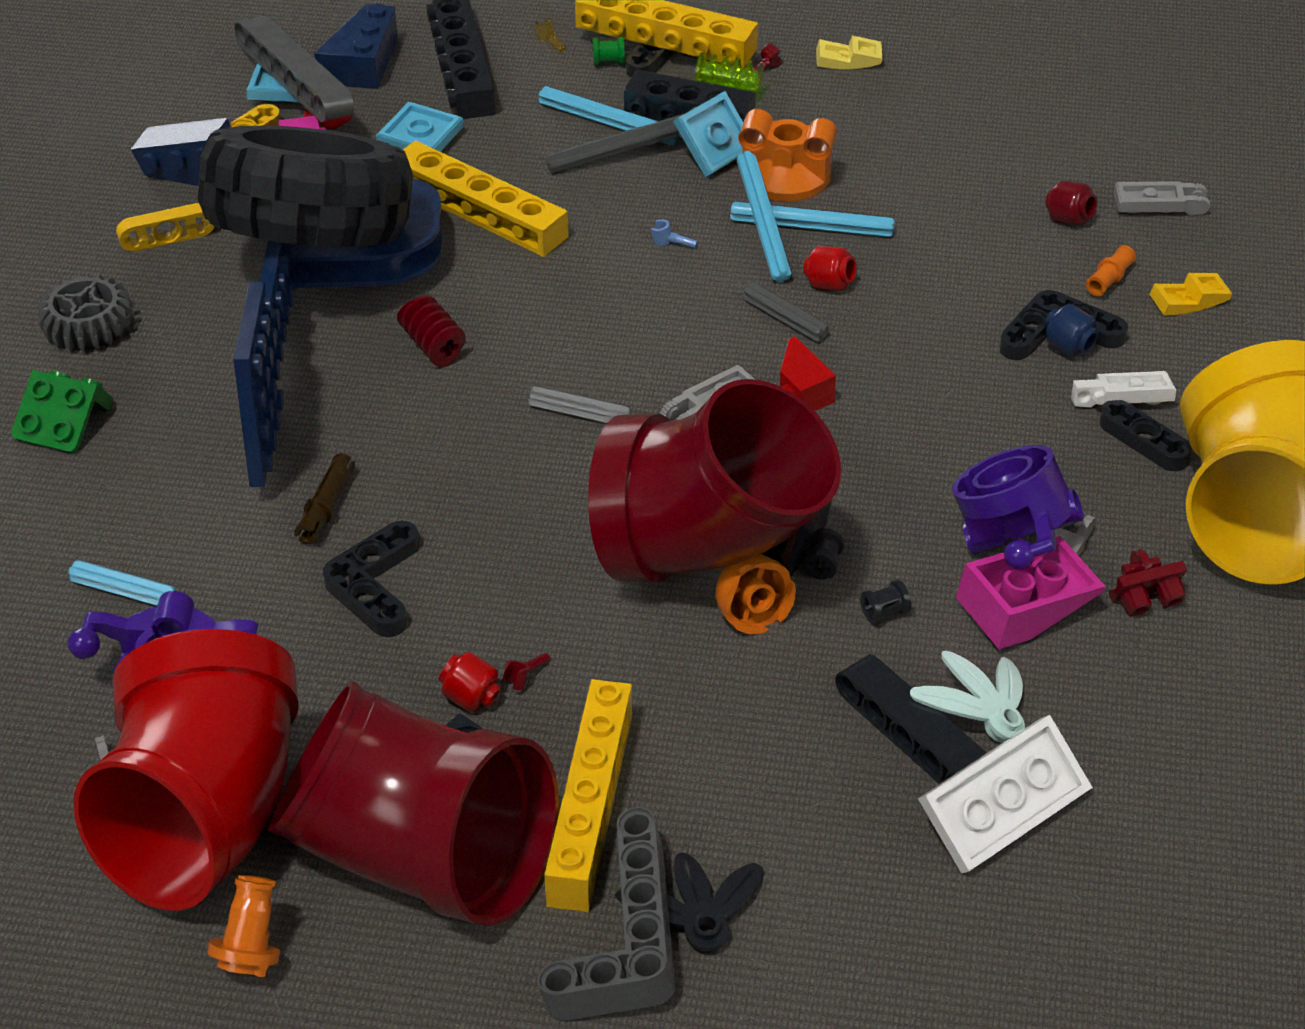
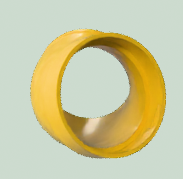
M1279 340L1252 345L1232 352L1213 362L1191 380L1182 394L1179 405L1190 445L1193 451L1201 457L1202 465L1191 480L1186 497V515L1191 533L1201 550L1217 566L1240 579L1259 584H1285L1305 577V341Z

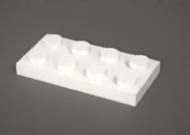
M1048 715L1040 718L925 793L918 800L961 873L972 870L1093 787L1053 719Z

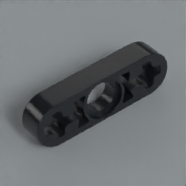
M1111 400L1102 405L1099 424L1104 431L1165 470L1181 471L1188 466L1192 450L1188 440L1126 401ZM1147 432L1152 434L1154 437L1143 438L1138 436L1136 433Z

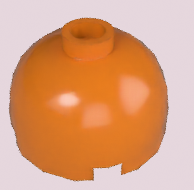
M762 554L737 564L725 566L717 579L715 598L721 614L735 629L749 635L763 634L769 631V629L763 626L774 623L776 620L781 623L793 607L796 594L795 583L791 580L789 571L778 561Z

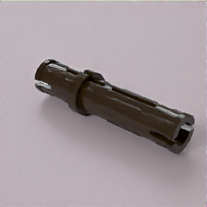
M339 453L333 457L315 495L305 503L303 517L294 530L295 537L299 536L303 530L298 539L300 542L314 544L325 522L327 521L328 523L334 514V504L355 468L354 461H351L347 467L351 460L349 455Z

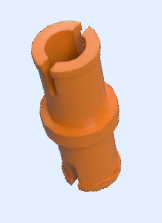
M1121 245L1114 254L1104 258L1098 264L1097 271L1086 280L1085 286L1088 292L1094 296H1101L1108 287L1118 283L1123 278L1125 270L1136 260L1134 250L1129 246Z

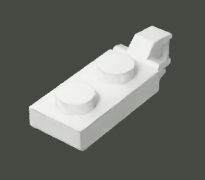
M1166 371L1097 374V379L1073 380L1071 399L1074 406L1092 408L1095 404L1103 405L1111 400L1155 405L1161 402L1175 401L1176 388Z

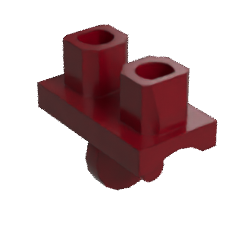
M1135 550L1131 552L1130 563L1121 566L1123 576L1117 578L1116 588L1108 592L1112 603L1122 601L1130 617L1149 611L1152 602L1148 594L1157 592L1163 607L1175 606L1180 604L1186 596L1181 579L1187 572L1183 561L1161 566L1159 557L1149 558L1144 550Z

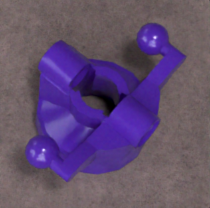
M1021 446L985 458L960 475L952 487L953 494L965 521L963 522L965 540L973 555L1007 545V538L1022 537L1036 531L1037 542L1030 544L1023 539H1016L1006 546L1004 550L1005 562L1010 568L1015 570H1025L1031 566L1035 557L1056 551L1055 529L1084 520L1082 506L1073 487L1068 489L1051 448L1046 446Z
M168 591L160 596L156 607L136 613L129 618L104 612L86 613L82 627L73 631L69 636L68 649L74 657L84 660L93 657L100 649V638L97 633H102L111 639L117 640L120 643L123 654L114 668L115 671L117 665L128 653L154 639L174 633L201 629H227L257 634L258 623L253 620L240 619L216 623L213 618L195 609L192 598L187 594L178 591Z

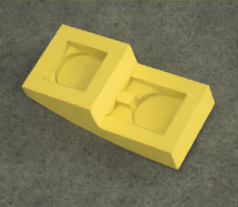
M853 35L849 45L819 39L816 47L817 66L823 68L860 69L879 65L883 59L880 41Z

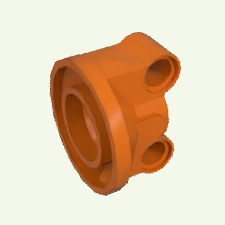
M754 109L748 112L738 140L743 149L742 154L744 151H751L752 154L756 155L770 200L796 202L810 199L823 192L830 183L832 148L837 136V127L833 122L825 118H818L813 120L808 126L801 121L793 119L774 121L768 112L761 109Z

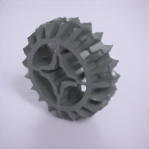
M88 274L84 278L79 279L74 276L73 280L68 282L61 280L58 287H49V293L42 295V302L38 304L39 326L45 337H47L48 342L55 343L57 348L67 347L69 352L76 348H80L83 353L87 348H95L98 351L99 346L104 344L111 346L113 339L120 340L122 339V333L130 331V323L133 322L132 300L128 291L124 289L123 284L116 283L114 278L104 280L102 274L95 278H90Z

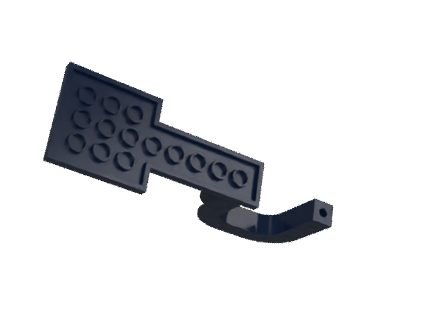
M413 178L409 219L397 239L389 243H377L373 246L325 247L268 240L260 282H249L233 358L249 487H265L267 472H273V451L277 450L276 431H280V411L284 409L283 390H277L276 381L280 380V362H283L284 358L283 343L287 342L286 325L290 324L293 290L307 287L392 285L415 279L430 271L440 259L443 226L440 219L441 198L437 190L431 185Z

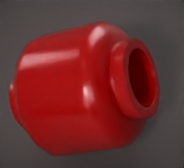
M817 246L810 256L805 259L803 266L804 275L808 277L811 286L817 290L842 291L849 283L854 281L857 270L855 258L851 256L846 248Z
M465 652L461 656L454 654L448 660L438 678V681L442 683V695L469 712L476 711L481 705L487 708L490 707L501 690V687L496 685L498 670L472 652Z

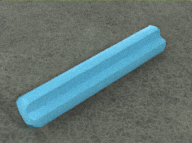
M81 560L74 561L68 572L70 580L74 583L156 606L163 593L176 591V588L171 585Z

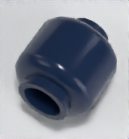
M1073 304L1064 305L1059 310L1057 308L1053 309L1048 314L1044 323L1047 327L1046 339L1048 343L1070 356H1076L1080 353L1085 354L1090 351L1099 335V331L1096 329V319Z

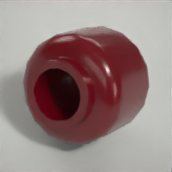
M1063 180L1055 184L1053 189L1048 192L1045 205L1054 222L1081 226L1095 215L1097 197L1088 184Z

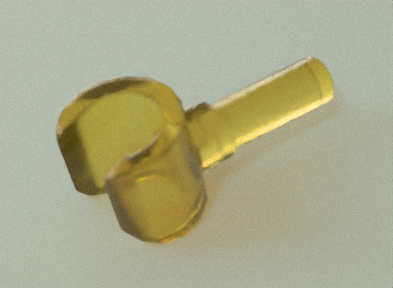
M545 18L546 24H539L536 21L535 27L538 40H548L560 52H564L566 47L554 34L553 20Z

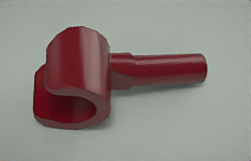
M774 44L766 45L761 51V58L763 60L748 72V76L753 79L769 66L773 68L779 67L781 65V58L778 56L780 50Z
M543 653L526 662L509 660L506 663L502 683L514 682V690H523L528 674L549 662L550 656L547 653Z

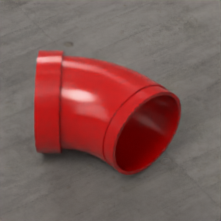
M201 629L166 635L149 641L128 653L114 671V721L121 736L114 749L88 769L79 779L73 799L74 817L82 842L100 870L126 894L151 907L178 911L194 907L204 900L248 855L265 829L279 798L287 769L291 724L295 720L299 709L296 667L293 658L282 646L268 638L248 632L227 629Z

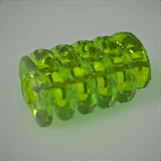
M701 51L696 64L695 81L755 92L756 98L763 79L762 63H760L757 71L753 70V61L751 60L747 62L745 69L741 66L740 58H737L734 65L730 66L729 56H725L722 63L718 64L717 54H713L708 62L706 61V53Z

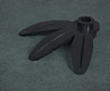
M687 853L677 854L674 861V873L684 904L667 894L670 925L685 928V937L696 951L701 953L717 951L728 938L729 926L726 919L738 911L753 895L760 883L763 867L759 864L751 863L737 869L724 880L714 898H711L707 876L700 864ZM620 889L616 892L615 897L622 904ZM711 927L713 928V930L710 932L702 931L700 928Z

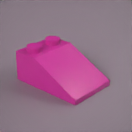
M1059 536L1056 537V551L1035 557L1031 566L1025 570L1010 568L1005 562L1004 553L965 563L956 599L998 649H1002L1036 637L1103 593L1106 586L1067 542Z

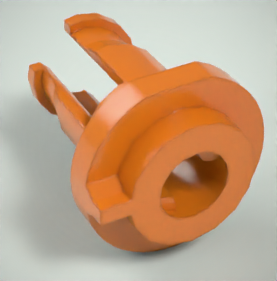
M239 875L238 879H235V885H237L236 894L231 904L224 937L209 940L207 954L218 959L217 967L223 970L265 977L268 967L278 964L280 949L268 945L270 934L268 926L272 909L271 893L276 885V881L257 876Z

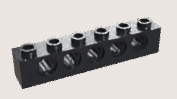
M431 0V4H426L427 17L431 26L432 38L435 41L436 55L439 56L440 71L443 73L449 107L455 108L457 116L463 119L495 115L494 89L470 0Z

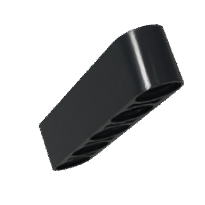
M868 654L836 674L835 684L844 700L938 784H941L987 754L984 749L939 710L913 700L910 695L912 687L876 656Z

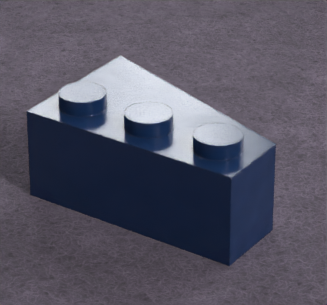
M378 3L365 4L314 53L315 60L346 87L378 89L398 38L395 6H384Z
M228 118L147 127L133 145L131 151L144 176L198 186L200 152L210 133L232 126Z

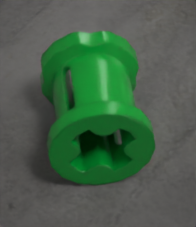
M623 37L610 41H599L598 38L592 39L594 66H598L600 62H619L620 65L625 64Z

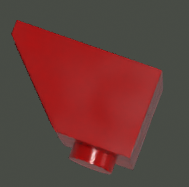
M795 336L790 338L780 369L779 386L801 398L814 411L834 403L836 375Z

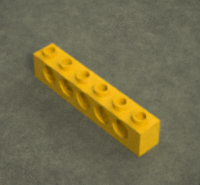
M665 0L575 1L576 28L613 37H623L626 40L742 68L746 66L758 49V22Z
M416 140L403 149L407 155L413 178L421 180L437 190L441 198V209L542 257H545L569 237L567 210Z
M591 679L544 875L546 907L589 912L632 720V684Z

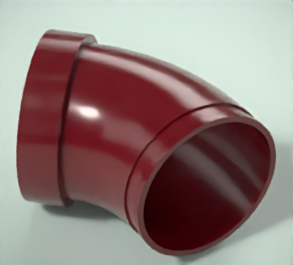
M741 379L723 385L712 394L696 413L683 419L670 421L667 417L660 414H623L613 417L603 428L596 443L588 485V512L591 536L597 557L603 569L616 581L662 582L671 574L713 570L740 563L770 550L804 527L835 496L841 480V461L836 443L823 420L801 398L776 384L755 379Z
M351 680L336 697L303 751L274 809L268 831L275 835H282L299 848L346 871L395 891L425 900L435 912L441 915L482 926H493L508 920L526 904L545 872L559 816L558 783L548 754L534 740L486 729L470 733L459 731L415 714L376 693L371 694Z

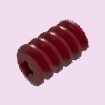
M430 295L420 296L405 303L397 313L398 323L434 365L447 367L458 358L461 348L465 343V333L450 315L445 312L443 307L438 304L434 297Z

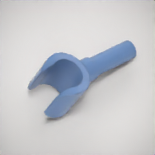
M665 219L656 220V228H651L652 239L658 246L673 242L694 249L697 247V240L671 232L670 223Z

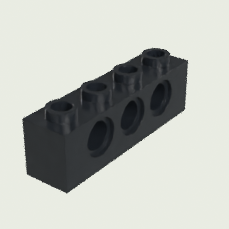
M636 69L624 89V111L659 122L691 111V108L698 107L726 91L744 122L748 112L755 109V92Z

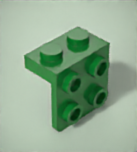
M32 370L11 430V435L18 441L67 453H75L81 444L92 408L95 407L109 411L113 397L102 389L103 384L88 378H82V381L74 380L69 375L51 370L50 373Z

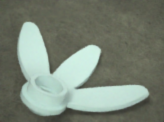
M943 651L941 657L945 665L973 695L944 686H919L910 690L912 699L918 703L961 717L985 721L986 732L997 742L1004 743L1025 729L1024 720L1016 710L1023 692L1022 678L1014 663L1005 657H1001L997 665L996 689L989 678L973 663L953 652Z

